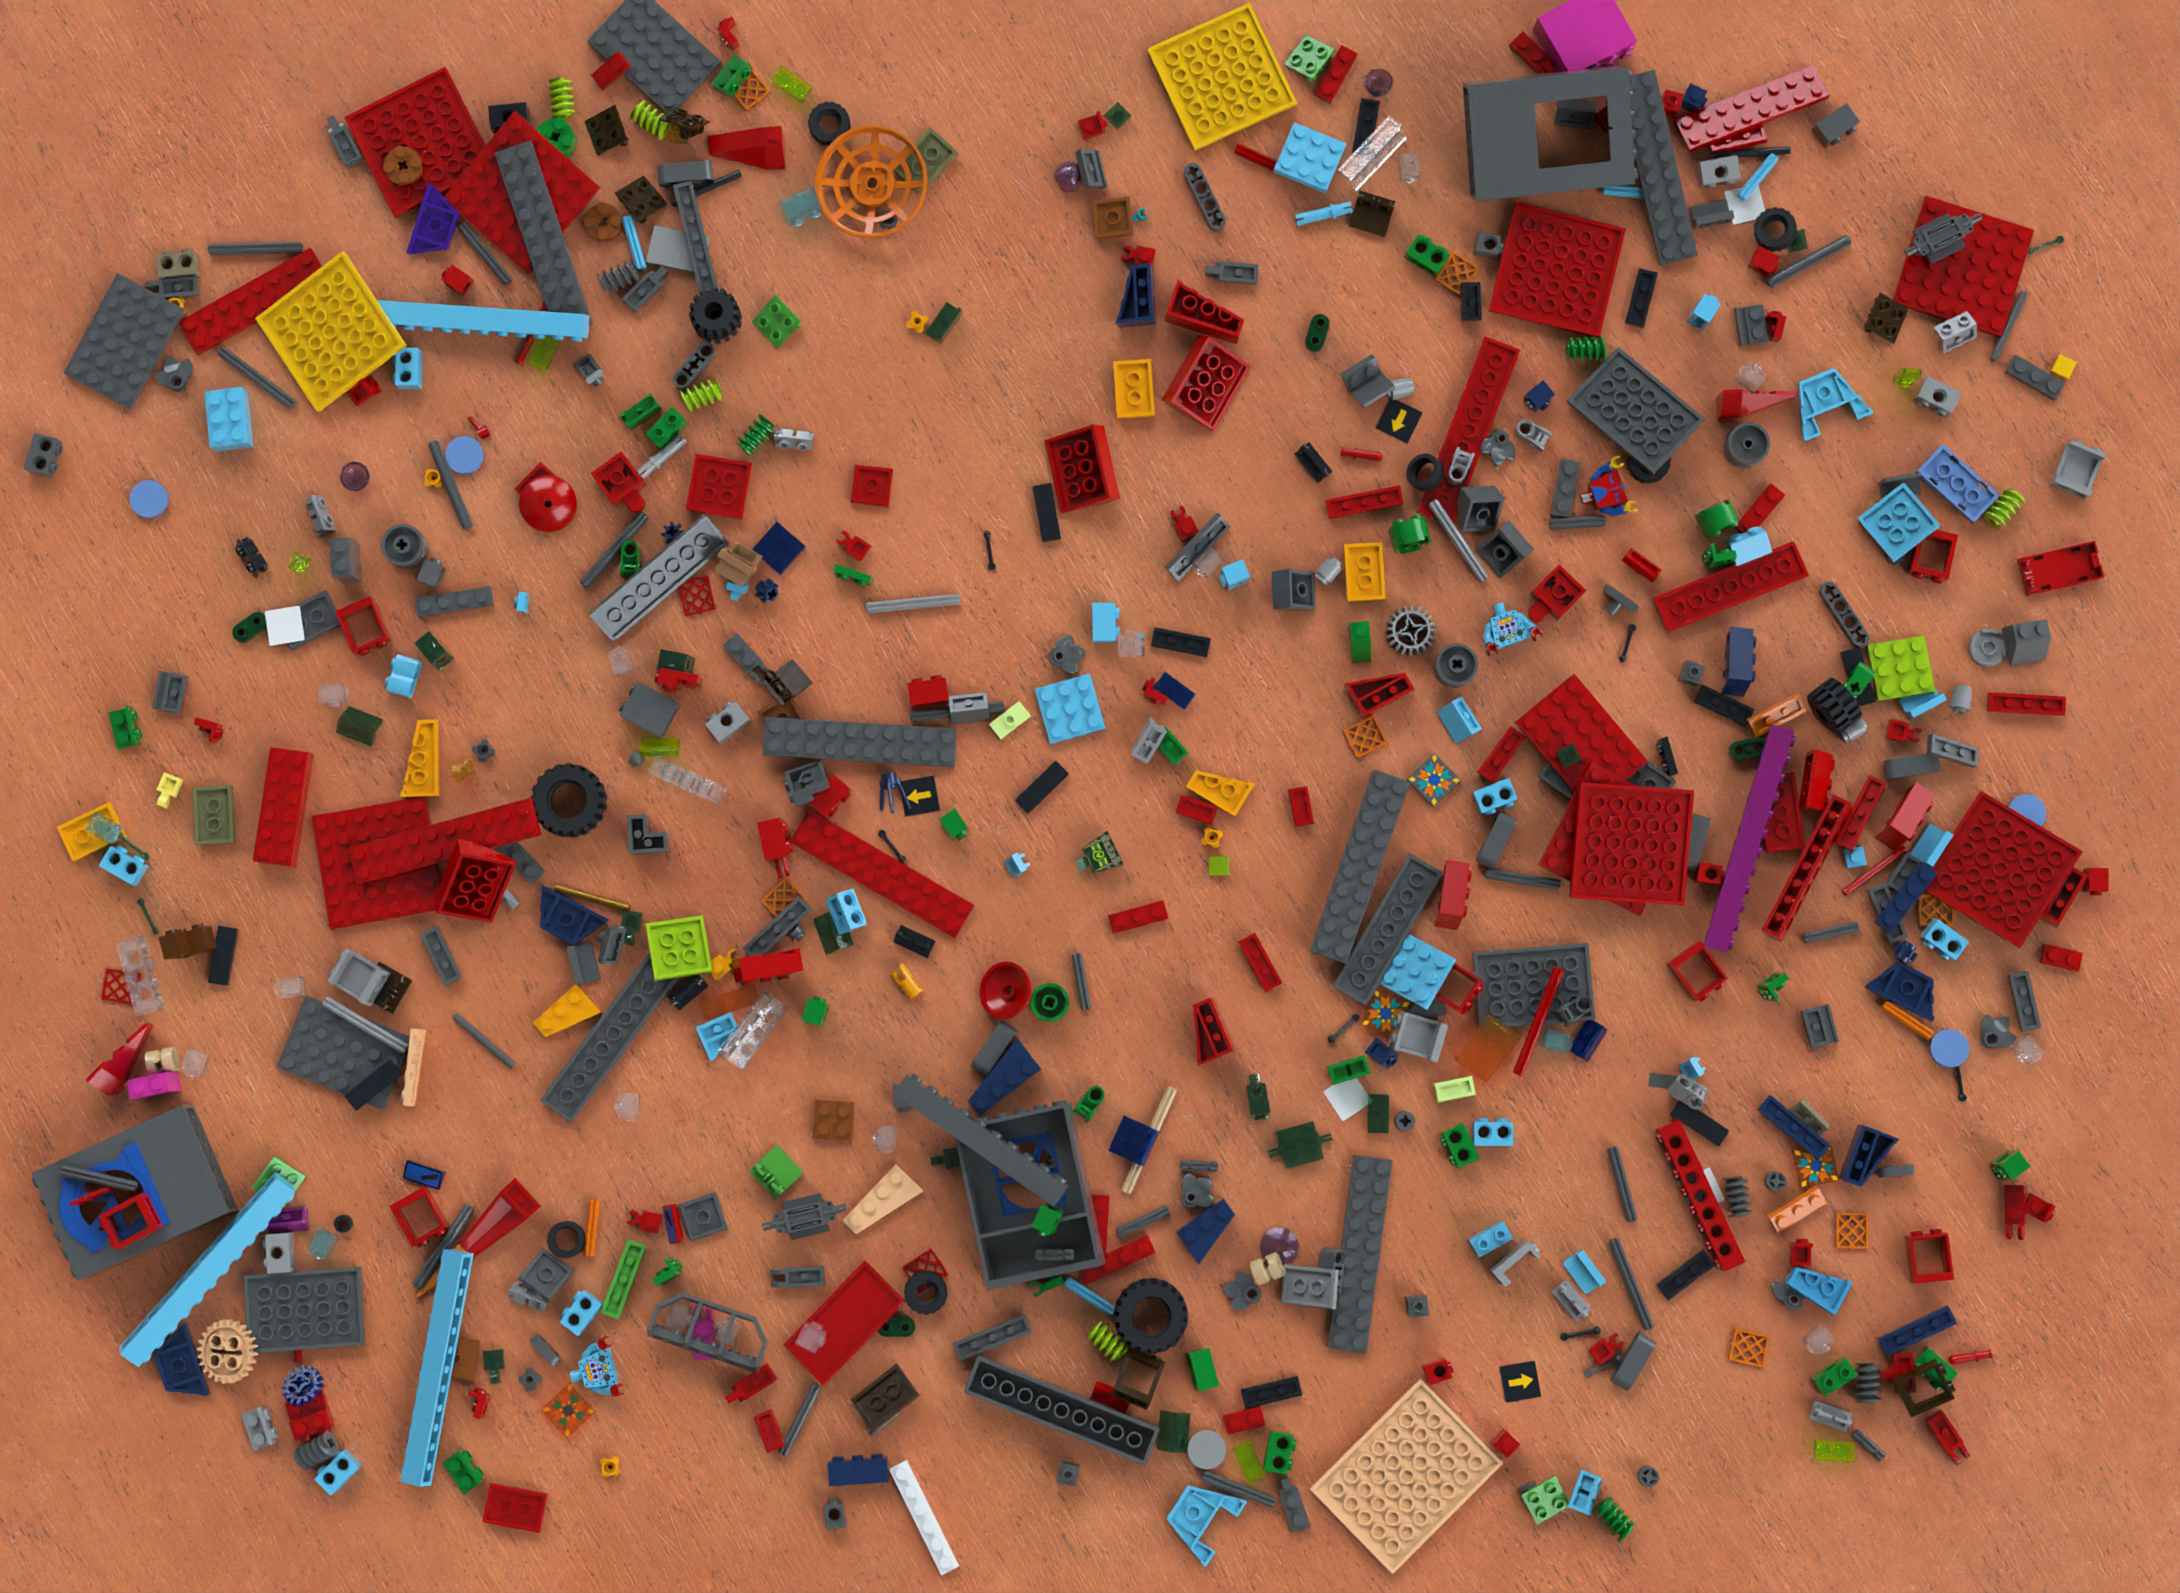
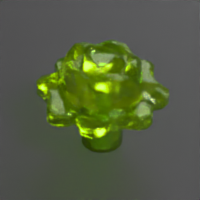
M298 552L292 554L293 560L288 565L289 569L301 573L308 569L309 562L311 561L310 558L306 555L300 556Z

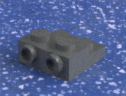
M821 759L785 772L787 780L784 781L787 794L790 802H794L796 806L813 801L814 793L830 788Z

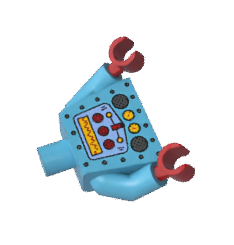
M1503 602L1492 606L1496 616L1488 620L1483 633L1487 656H1490V651H1495L1496 655H1498V649L1527 640L1531 636L1533 641H1537L1535 636L1537 634L1543 637L1542 629L1536 627L1525 615L1516 610L1506 612Z
M605 1336L597 1342L590 1344L582 1353V1360L578 1361L580 1369L570 1371V1376L573 1383L583 1380L585 1388H590L592 1392L616 1397L624 1394L618 1390L623 1384H617L619 1379L610 1350L612 1344H606L605 1339L608 1336Z

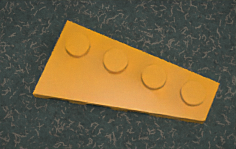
M418 720L412 742L411 755H409L408 768L404 777V785L400 794L401 798L440 796L438 720Z

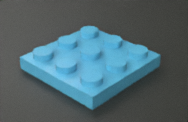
M1294 122L1273 173L1326 194L1347 143Z
M1904 482L1857 518L1893 562L1897 561L1940 527V524Z
M1090 673L1035 689L1050 745L1105 729Z
M1408 934L1379 984L1428 1010L1456 959Z

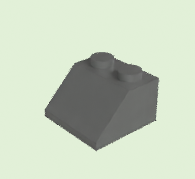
M1495 485L1461 487L1457 500L1461 532L1496 530L1505 498Z
M1510 521L1501 526L1476 549L1500 579L1534 550Z
M1295 569L1272 572L1273 610H1316L1314 572Z
M2047 619L2013 624L2002 628L2009 666L2046 659L2051 640Z

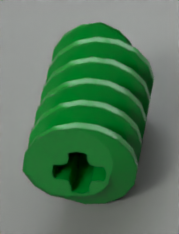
M1569 337L1565 349L1566 361L1568 362L1569 356H1572L1573 362L1576 361L1577 356L1580 357L1581 361H1583L1584 356H1587L1588 361H1591L1593 355L1596 361H1598L1600 355H1602L1605 361L1606 343L1603 337H1598L1597 341L1595 337H1591L1590 341L1587 337H1584L1582 342L1579 337H1576L1575 341Z
M761 414L758 415L760 421L753 420L755 427L748 426L750 433L744 431L745 438L739 436L740 444L736 443L744 452L754 457L753 449L759 451L757 444L764 446L765 444L762 439H770L767 433L775 434L772 429L775 426Z
M1608 1497L1597 1504L1592 1512L1599 1511L1596 1517H1604L1601 1523L1605 1524L1608 1522L1609 1525L1606 1529L1614 1528L1612 1535L1619 1534L1620 1536L1617 1541L1620 1542L1633 1531L1634 1522L1628 1521L1629 1516L1623 1515L1624 1511L1618 1509L1619 1505L1613 1503L1612 1497Z

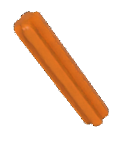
M1885 1001L1881 1010L1923 1038L1929 1040L1932 1037L1933 1030L1891 1002Z
M597 1199L589 1200L584 1256L593 1257L595 1255L600 1200Z

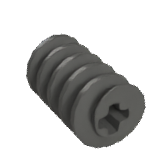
M632 259L630 265L624 261L623 268L617 264L616 271L610 267V274L603 270V277L596 273L603 290L608 294L612 293L611 288L618 291V284L625 288V281L632 285V278L637 282L639 281V274Z
M1742 1176L1723 1178V1180L1729 1182L1724 1185V1188L1730 1189L1729 1192L1725 1193V1196L1731 1197V1199L1725 1202L1732 1205V1207L1726 1209V1211L1733 1214L1728 1217H1740L1751 1214L1752 1211L1746 1209L1751 1203L1745 1201L1750 1198V1195L1744 1193L1749 1190V1187L1743 1186V1184L1748 1182V1179L1742 1178Z
M1856 1362L1855 1364L1860 1365L1861 1368L1856 1369L1855 1372L1860 1373L1861 1376L1855 1377V1380L1860 1381L1861 1384L1855 1385V1387L1861 1389V1392L1855 1393V1395L1861 1397V1400L1855 1402L1865 1404L1879 1402L1881 1398L1875 1395L1881 1393V1390L1875 1387L1881 1385V1382L1875 1379L1880 1378L1881 1374L1875 1371L1880 1370L1881 1367L1875 1363Z
M325 1432L323 1435H319L312 1441L307 1442L306 1445L297 1448L294 1451V1459L302 1469L310 1470L337 1454L339 1450L338 1441L333 1433Z

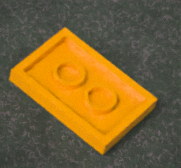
M1151 359L1113 361L1117 419L1155 416Z
M1382 542L1344 544L1347 602L1385 600Z
M111 802L57 826L72 862H76L127 837Z

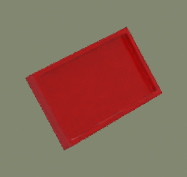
M864 1260L783 1345L822 1386H825L906 1301Z

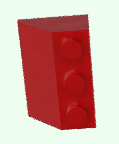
M1817 749L1806 753L1799 797L1800 810L1817 813L1824 812L1829 802L1827 793L1832 786L1830 773L1831 771L1833 772L1835 767V760H1833L1832 754Z

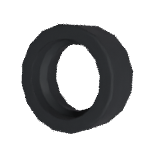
M1425 453L1413 458L1406 470L1408 482L1421 492H1429L1437 488L1443 481L1445 474L1442 463L1431 454ZM1432 463L1434 470L1430 478L1424 482H1418L1417 475L1421 467Z
M572 1221L557 1223L548 1233V1248L557 1257H574L582 1251L585 1245V1232L580 1225ZM563 1228L574 1230L578 1237L577 1245L570 1251L559 1249L555 1242L556 1234Z

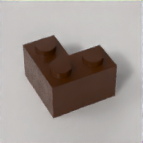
M202 923L191 926L192 930L188 931L186 929L166 931V935L158 937L164 960L183 959L216 949L217 946L212 927L203 926Z

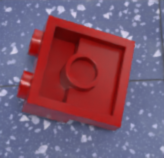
M660 668V672H656L655 675L657 686H661L664 691L675 693L676 690L681 691L682 685L691 689H696V686L701 687L703 680L696 674Z
M323 1389L284 1403L295 1441L299 1439L301 1443L312 1439L311 1435L315 1433L323 1435L325 1432H331L330 1428L335 1426Z

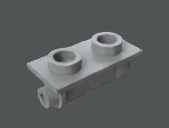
M782 428L776 430L774 434L775 447L813 451L812 441L814 440V434H811L810 431L797 430L796 436H793V430Z
M310 495V498L306 499L307 503L305 505L310 517L317 515V518L312 520L316 533L324 535L327 533L326 531H335L333 518L329 514L327 503L323 496Z
M1564 1280L1552 1291L1576 1322L1581 1318H1585L1591 1310L1567 1280Z
M515 1281L509 1289L508 1297L511 1298V1301L524 1305L526 1299H528V1307L538 1311H545L547 1301L522 1282Z
M1815 1400L1809 1419L1846 1432L1847 1427L1850 1428L1852 1420H1850L1852 1413Z

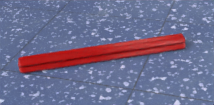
M1553 968L1513 1070V1073L1518 1076H1523L1563 975L1564 971L1561 968Z

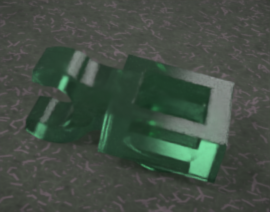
M622 911L621 926L627 929L624 944L634 946V933H640L643 913Z
M957 1147L943 1149V1156L931 1157L932 1165L945 1163L946 1169L961 1166Z
M504 1349L483 1351L484 1371L490 1370V1384L500 1383L499 1369H505Z

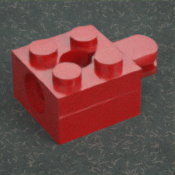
M622 451L590 473L615 507L624 502L633 513H639L645 508V500L639 491L647 485Z
M1559 564L1530 593L1536 602L1529 608L1528 618L1534 623H1540L1550 614L1558 620L1587 590Z
M780 817L757 822L765 860L769 863L775 862L778 878H783L780 860H782L786 877L790 876L787 858H792L791 853L794 850L792 842L787 839L786 835L790 834L788 824Z

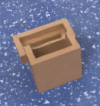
M735 541L730 549L725 547L720 550L717 556L721 559L714 571L735 584L742 586L748 583L752 575L755 574L763 556L742 543Z

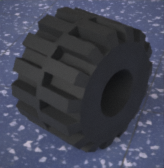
M711 288V292L708 293L706 289L702 290V296L696 295L693 298L695 304L691 303L689 307L691 310L689 316L695 331L709 343L714 340L715 344H721V339H725V342L729 341V336L732 334L735 337L738 333L736 328H741L742 324L740 321L742 315L737 302L724 289H720L717 292L716 288Z
M1832 677L1807 695L1809 706L1815 716L1834 734H1840L1862 716L1860 706L1852 693L1841 682Z

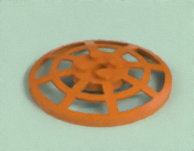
M880 125L856 127L837 137L826 148L820 158L815 176L816 196L823 213L838 229L861 238L884 237L906 226L921 208L928 184L925 162L914 143L897 130ZM871 133V145L861 146L851 152L842 145L857 135ZM879 133L901 140L906 144V147L898 153L890 147L879 145ZM837 149L844 159L839 164L834 179L823 178L826 164ZM871 151V161L860 164L854 158L861 153ZM879 151L888 153L895 159L887 166L879 161ZM911 152L915 154L920 164L922 180L912 181L910 169L905 161V158ZM849 163L855 170L850 180L841 179L843 170ZM900 164L904 169L906 181L895 180L893 171ZM872 179L878 181L875 188L868 187V183ZM822 185L834 187L835 197L841 208L833 214L825 203ZM840 187L850 188L854 196L846 204L841 196ZM922 188L916 207L907 216L901 209L908 201L911 189ZM895 189H905L904 196L897 205L891 197ZM858 203L868 206L867 217L858 215L851 209ZM885 203L892 210L885 215L875 217L876 207ZM847 213L858 221L866 222L865 233L849 229L842 225L838 219ZM895 215L902 221V223L890 230L873 233L874 223L888 220Z

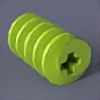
M566 78L549 79V90L551 91L549 95L552 98L550 100L552 105L551 111L554 113L552 118L569 119L570 115L575 113V110L570 109V107L575 106V103L569 102L574 96L568 94L573 91V88L567 87V85L572 84V81Z
M643 100L633 109L629 119H633L634 123H639V126L645 127L647 132H651L653 136L663 140L670 132L672 125L659 120V117L664 116V114L661 113L657 116L658 109H654L651 112V104L645 108L646 101Z
M714 377V384L710 380H707V386L701 382L700 389L693 385L692 392L688 387L686 388V394L680 390L684 403L690 412H693V405L697 409H700V403L706 407L707 400L714 404L715 397L718 401H722L723 394L716 377Z
M2011 488L2005 489L2003 495H2000L1998 500L1993 502V506L1988 508V512L1983 514V518L1990 526L2000 530L1998 525L2006 526L2004 519L2011 520L2008 514H2016L2013 508H2021L2018 502L2024 504L2026 501L2017 491Z
M1100 1320L1088 1333L1087 1341L1094 1339L1093 1346L1100 1344L1098 1351L1106 1350L1104 1357L1111 1355L1112 1357L1109 1362L1112 1363L1117 1361L1129 1349V1346L1123 1349L1125 1343L1123 1341L1117 1343L1119 1336L1117 1335L1112 1338L1113 1330L1106 1332L1108 1326L1100 1327L1102 1320Z

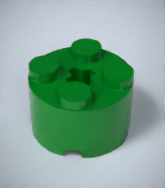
M551 118L537 127L536 130L568 158L573 155L577 147V138L573 129L562 118Z
M1729 499L1723 500L1721 504L1716 503L1700 511L1699 514L1694 515L1703 536L1707 538L1722 533L1720 530L1722 528L1725 530L1737 526V521L1739 520Z
M1421 515L1413 516L1410 518L1411 520L1403 521V519L1392 522L1393 526L1389 528L1388 532L1394 553L1397 554L1398 551H1400V554L1411 553L1420 550L1423 544H1426V547L1431 544L1425 519H1422Z
M1042 984L1034 990L1031 996V1009L1043 1021H1058L1068 1011V994L1057 984ZM1048 997L1055 999L1054 1007L1052 1008L1045 1006L1046 998Z

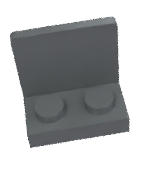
M1372 354L1340 374L1347 391L1363 408L1371 405L1395 389L1394 384L1381 372L1376 358Z

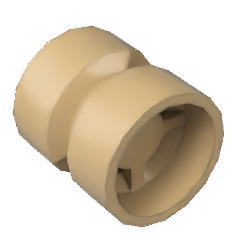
M168 1047L163 1048L161 1052L159 1050L146 1052L145 1065L148 1074L154 1075L164 1071H179L180 1062L176 1048Z
M1276 1252L1265 1256L1264 1260L1259 1258L1250 1262L1252 1274L1258 1285L1269 1282L1270 1278L1275 1280L1285 1276L1282 1262Z

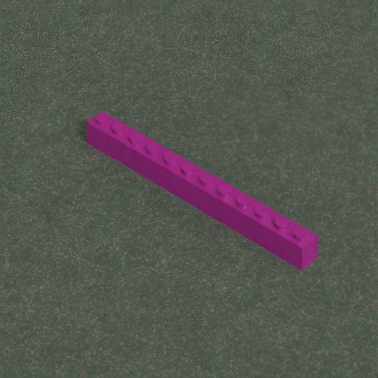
M1770 725L1727 865L1724 881L1722 882L1703 944L1705 947L1727 953L1728 949H1732L1734 939L1731 937L1733 931L1737 932L1740 923L1737 917L1739 912L1743 913L1746 903L1743 902L1744 894L1748 895L1751 887L1748 881L1750 876H1754L1757 865H1754L1755 858L1760 857L1762 847L1759 845L1761 839L1765 840L1768 828H1765L1767 820L1771 821L1774 810L1771 809L1772 802L1776 803L1779 791H1776L1778 783L1782 784L1785 773H1782L1783 766L1788 765L1790 755L1787 753L1789 747L1793 748L1796 736H1793V730Z

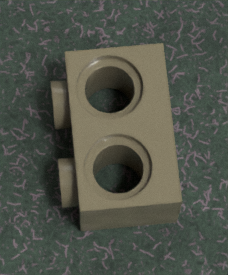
M184 249L180 253L165 251L161 255H156L159 279L187 276L201 278L199 255L193 250ZM191 260V265L184 267L185 262ZM172 262V267L166 269V264Z

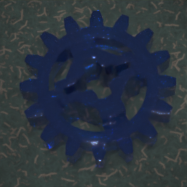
M302 1365L301 1369L295 1367V1372L289 1371V1377L283 1378L286 1384L281 1385V1388L284 1390L281 1394L294 1407L297 1404L303 1407L304 1403L311 1405V1400L317 1401L316 1395L322 1394L320 1388L325 1386L322 1383L324 1378L318 1369H314L311 1365L308 1368Z

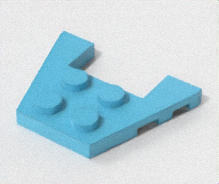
M1835 368L1798 383L1803 442L1821 435L1814 417L1848 403L1856 421L1873 414L1872 409L1866 406L1862 401L1863 399L1850 388V385Z
M1187 1485L1166 1519L1190 1547L1203 1566L1206 1567L1215 1551L1199 1541L1201 1535L1220 1506L1238 1517L1247 1501Z

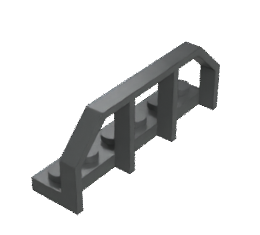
M683 1292L656 1304L647 1328L648 1337L757 1374L759 1373L761 1360L767 1347V1340L756 1317ZM681 1299L698 1304L686 1337L680 1331L674 1330L670 1332L666 1330V1327L655 1324L660 1309ZM703 1306L731 1315L721 1345L710 1343L709 1345L703 1343V1340L697 1337H692L691 1339ZM736 1317L753 1323L763 1343L758 1358L750 1355L747 1357L741 1356L738 1351L729 1349V1351L724 1350Z

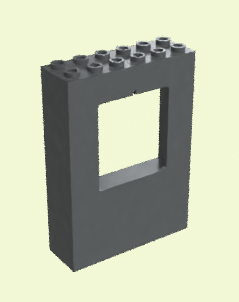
M1620 65L1463 82L1470 197L1475 201L1635 184L1638 173L1637 168L1634 167V160H1636L1637 155L1636 149L1633 148L1635 130L1632 129L1634 111L1633 109L1631 110L1630 103L1633 102V91L1630 90L1629 82H1632V72L1629 71V68ZM1606 96L1608 127H1612V129L1608 130L1610 160L1540 169L1538 163L1535 104Z

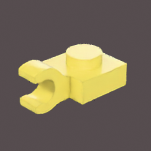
M164 772L157 787V791L162 792L157 805L167 809L170 797H177L184 780Z

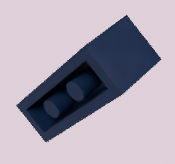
M883 1453L871 1454V1457L863 1458V1455H852V1459H844V1456H834L832 1460L828 1461L829 1486L888 1482V1457L883 1456Z

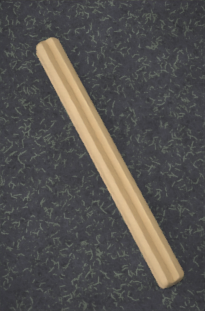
M1171 1086L1167 1087L1124 1182L1122 1191L1127 1194H1131L1175 1097L1177 1090Z

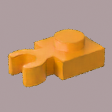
M735 949L729 950L725 958L720 954L711 960V974L716 981L732 970L729 965L732 964L731 960L733 959L731 955L736 951Z

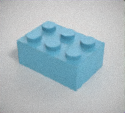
M243 387L204 391L210 448L215 452L254 447L248 391Z

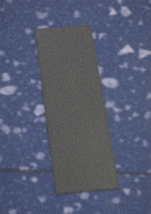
M1650 1073L1649 1086L1669 1089L1678 1076Z

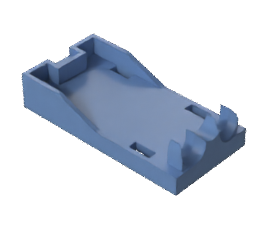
M1944 444L1915 472H1921L1922 476L1919 479L1949 502L1972 524L2000 496ZM1978 483H1981L1986 489L1983 490Z

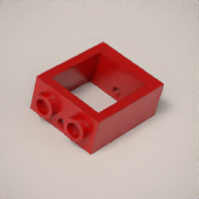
M1935 530L1925 539L1949 544L1943 573L1917 567L1922 541L1911 550L1907 573L1912 574L1913 578L1923 579L1925 577L1930 578L1931 582L1942 583L1949 579L1958 535Z
M371 596L335 611L353 654L364 656L370 653V649L375 647L377 649L383 648L388 645L387 642L392 641L376 601ZM372 609L383 637L358 647L347 618Z
M1697 941L1666 963L1693 1001H1704L1710 996V991L1721 989L1726 985L1724 981L1728 979L1701 941ZM1699 952L1717 976V979L1698 993H1695L1677 967Z
M1454 963L1452 969L1475 983L1460 1007L1439 993L1436 994L1435 998L1464 1015L1465 1012H1469L1472 1008L1474 998L1482 993L1484 982Z
M427 1186L418 1189L389 1206L411 1247L417 1245L420 1248L429 1243L428 1239L435 1236V1238H438L445 1234V1229L449 1227ZM425 1196L440 1226L417 1239L402 1209Z
M146 1192L140 1193L99 1215L100 1226L104 1231H107L109 1244L116 1250H122L164 1227ZM137 1203L149 1228L121 1242L109 1217Z
M1932 1229L1928 1234H1923L1922 1231L1910 1232L1911 1235L1905 1236L1911 1283L1919 1284L1954 1280L1949 1235L1947 1232H1942V1229ZM1939 1238L1943 1271L1917 1274L1913 1241Z

